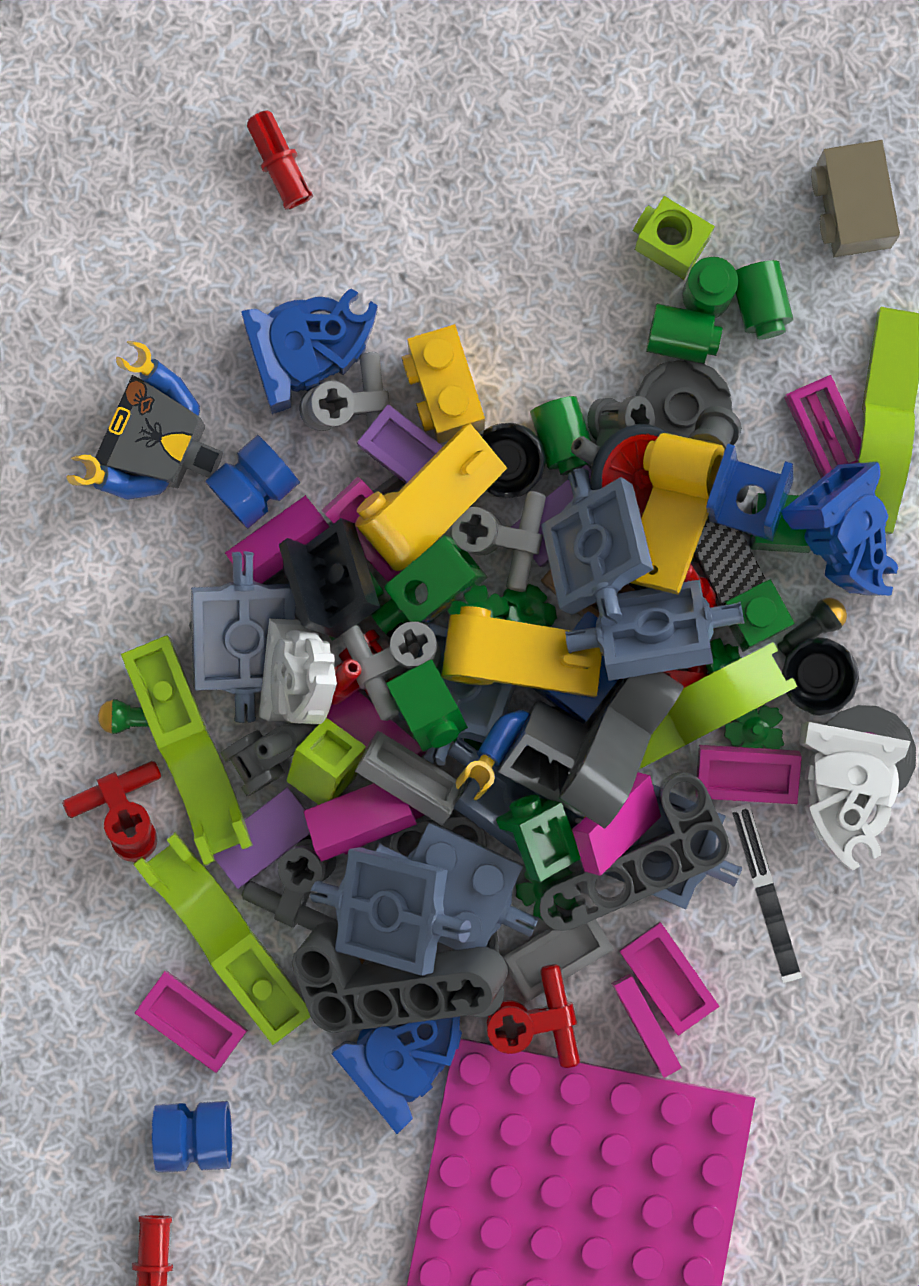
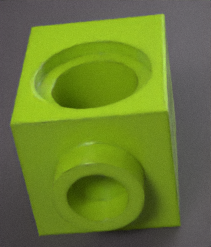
M663 196L656 209L649 205L645 208L634 226L633 231L639 234L634 250L685 280L709 242L715 226ZM665 227L674 228L679 231L683 241L676 245L665 244L660 240L657 232Z
M326 718L295 749L286 781L318 805L335 799L356 779L358 773L355 770L365 752L366 746Z

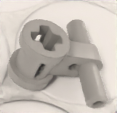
M377 352L363 353L360 356L364 392L352 393L341 382L327 381L310 389L303 395L299 411L303 422L309 428L316 431H327L346 423L353 415L365 414L367 428H369L388 404L390 405L389 393L383 390L380 356ZM325 399L326 403H334L335 412L329 413L326 409L320 410L319 401Z
M534 491L526 493L519 529L502 526L500 520L485 509L469 507L451 526L453 540L461 549L475 555H488L498 547L514 550L506 587L509 590L524 592L527 587L533 555H539L543 535L538 534L546 496L543 493ZM481 519V525L488 528L487 537H478L476 544H474L475 540L467 534L469 526H477Z
M407 622L399 626L391 637L390 647L375 655H372L358 625L353 626L341 635L351 658L361 665L362 671L356 679L361 689L367 690L380 719L383 721L391 720L399 713V709L385 680L400 673L404 674L430 659L433 660L436 668H438L441 661V651L433 631L427 625L420 622ZM418 643L423 655L414 659L408 646Z

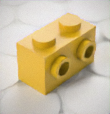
M453 324L408 338L409 354L401 356L409 384L418 383L424 401L416 403L424 432L433 430L436 441L440 444L449 441L466 423H471L477 432L485 430V416L456 325Z

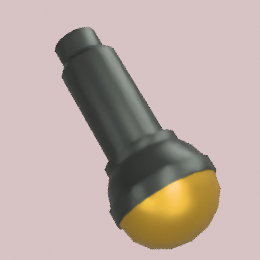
M825 598L817 602L813 612L810 614L811 617L783 636V640L777 644L784 656H787L798 643L814 639L821 633L826 634L827 632L841 629L847 619L844 605L834 598Z

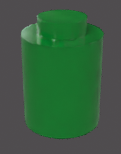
M706 257L695 263L690 270L682 293L686 309L715 315V318L721 316L728 309L738 287V276L735 268L727 260L720 257Z
M777 260L761 261L737 269L738 287L735 293L745 332L756 333L759 340L784 334L786 332L785 325L792 322L794 318L780 262Z
M656 303L646 352L705 364L707 355L717 356L723 327L714 325L715 315Z
M576 396L558 398L541 404L530 411L537 437L543 444L548 469H559L560 475H568L570 472L574 473L573 470L588 465V463L571 452L572 443L576 438L583 436L591 441Z

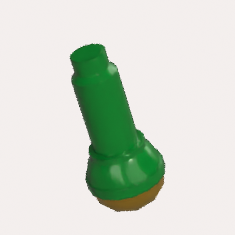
M118 699L106 701L100 707L98 722L105 732L117 734L130 729V727H149L142 707H131V705H127Z

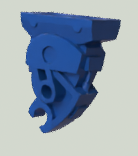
M351 288L344 293L339 302L328 297H313L307 300H293L283 303L274 308L268 315L258 309L241 311L272 415L291 408L292 391H309L319 386L320 381L330 375L333 376L338 372L344 375L355 362L359 361L361 354L366 351V344L376 320L378 305L370 301L368 310L364 314H353L349 307L351 303L358 299V292ZM318 311H324V312H328V313H330V314H312V313L318 312Z
M878 462L838 464L785 507L781 513L792 530L806 529L805 540L813 554L820 555L826 562L824 576L849 593L867 596L892 595L893 587L884 584L882 575L897 574L898 564L887 556L885 526L889 516L883 502L875 495L880 479V466Z
M460 1016L361 1029L357 1042L344 1041L335 1047L331 1054L395 1133L398 1134L413 1119L407 1102H413L419 1095L423 1097L433 1088L431 1083L438 1073L442 1072L446 1065L451 1066L455 1051L459 1048L462 1035Z

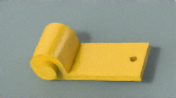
M466 423L399 492H391L385 495L375 492L366 498L357 508V513L360 516L356 520L355 526L393 570H403L430 548L497 480L507 467L472 424Z
M662 433L656 441L649 442L644 454L643 467L644 470L649 471L653 489L641 520L654 570L630 583L679 595L708 517L706 505L725 452L722 445L668 433Z
M463 606L460 609V614L449 616L441 676L446 680L463 684L489 685L499 682L595 698L598 692L602 653L599 648L569 653L565 631L569 632L570 630L491 618V611L488 609Z

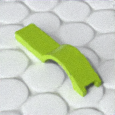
M880 307L877 311L862 403L863 430L857 463H879L880 479L875 495L883 502L889 516L886 521L885 533L892 534L908 477L915 433L914 409L919 384V313Z
M166 635L122 653L121 657L158 750L171 771L186 807L194 833V841L203 864L208 865L215 862L214 854L240 844L243 850L252 847L253 844L237 797L220 755L206 728L171 638Z
M774 642L685 687L673 707L651 735L639 769L796 688L797 685L793 678L785 680L772 654L778 652Z
M174 832L167 838L170 844L148 862L141 857L133 865L149 886L155 889L177 913L202 948L210 965L267 1039L274 1045L310 1018L305 1001L252 932L248 923L220 884Z

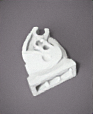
M269 618L259 717L267 721L322 724L329 713L337 685L333 665L334 654H330V643L319 638V632L303 627L299 620Z
M812 722L801 723L799 744L814 752L810 756L809 765L806 766L804 780L809 781L810 788L809 804L805 806L806 813L811 822L810 826L816 838L822 841L838 861L849 870H855L860 867L859 863L852 857V849L856 844L863 843L866 845L870 859L881 856V849L875 836L881 833L889 822L891 807L895 802L899 787L895 763L906 757L910 741ZM876 805V814L873 820L867 824L866 820Z

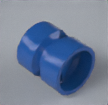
M256 435L237 452L238 463L236 465L225 463L205 480L211 490L247 529L268 512V500L281 501L300 484V481L284 461L259 435Z
M200 1102L194 1111H190L185 1103L155 1105L152 1119V1150L156 1172L186 1171L189 1164L196 1162L200 1170L230 1169L232 1162V1122L229 1102Z

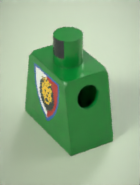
M444 535L384 586L391 599L376 610L372 617L381 630L391 638L394 631L404 623L420 622L428 625L449 609L453 601H459L464 597V593L471 590L473 585L481 584L488 577L472 556L455 543L453 537ZM424 583L428 590V596L424 602L419 603L416 599L415 591L419 585Z

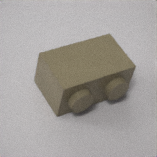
M883 140L823 149L816 163L817 166L811 169V182L814 195L816 197L822 196L825 214L820 215V232L823 243H831L833 258L891 249L899 238L900 231Z

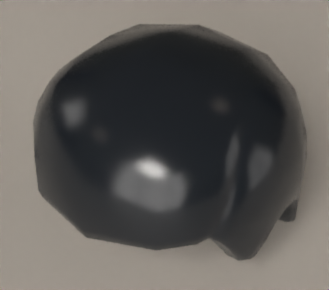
M501 423L486 428L480 434L507 467L486 490L488 493L502 498L521 497L528 493L542 479L546 456L542 442L532 430L516 423Z
M821 637L798 643L786 656L782 669V675L785 680L793 678L797 685L796 688L786 693L789 700L800 709L817 716L840 711L854 698L860 680L858 665L853 655L843 645L831 639Z

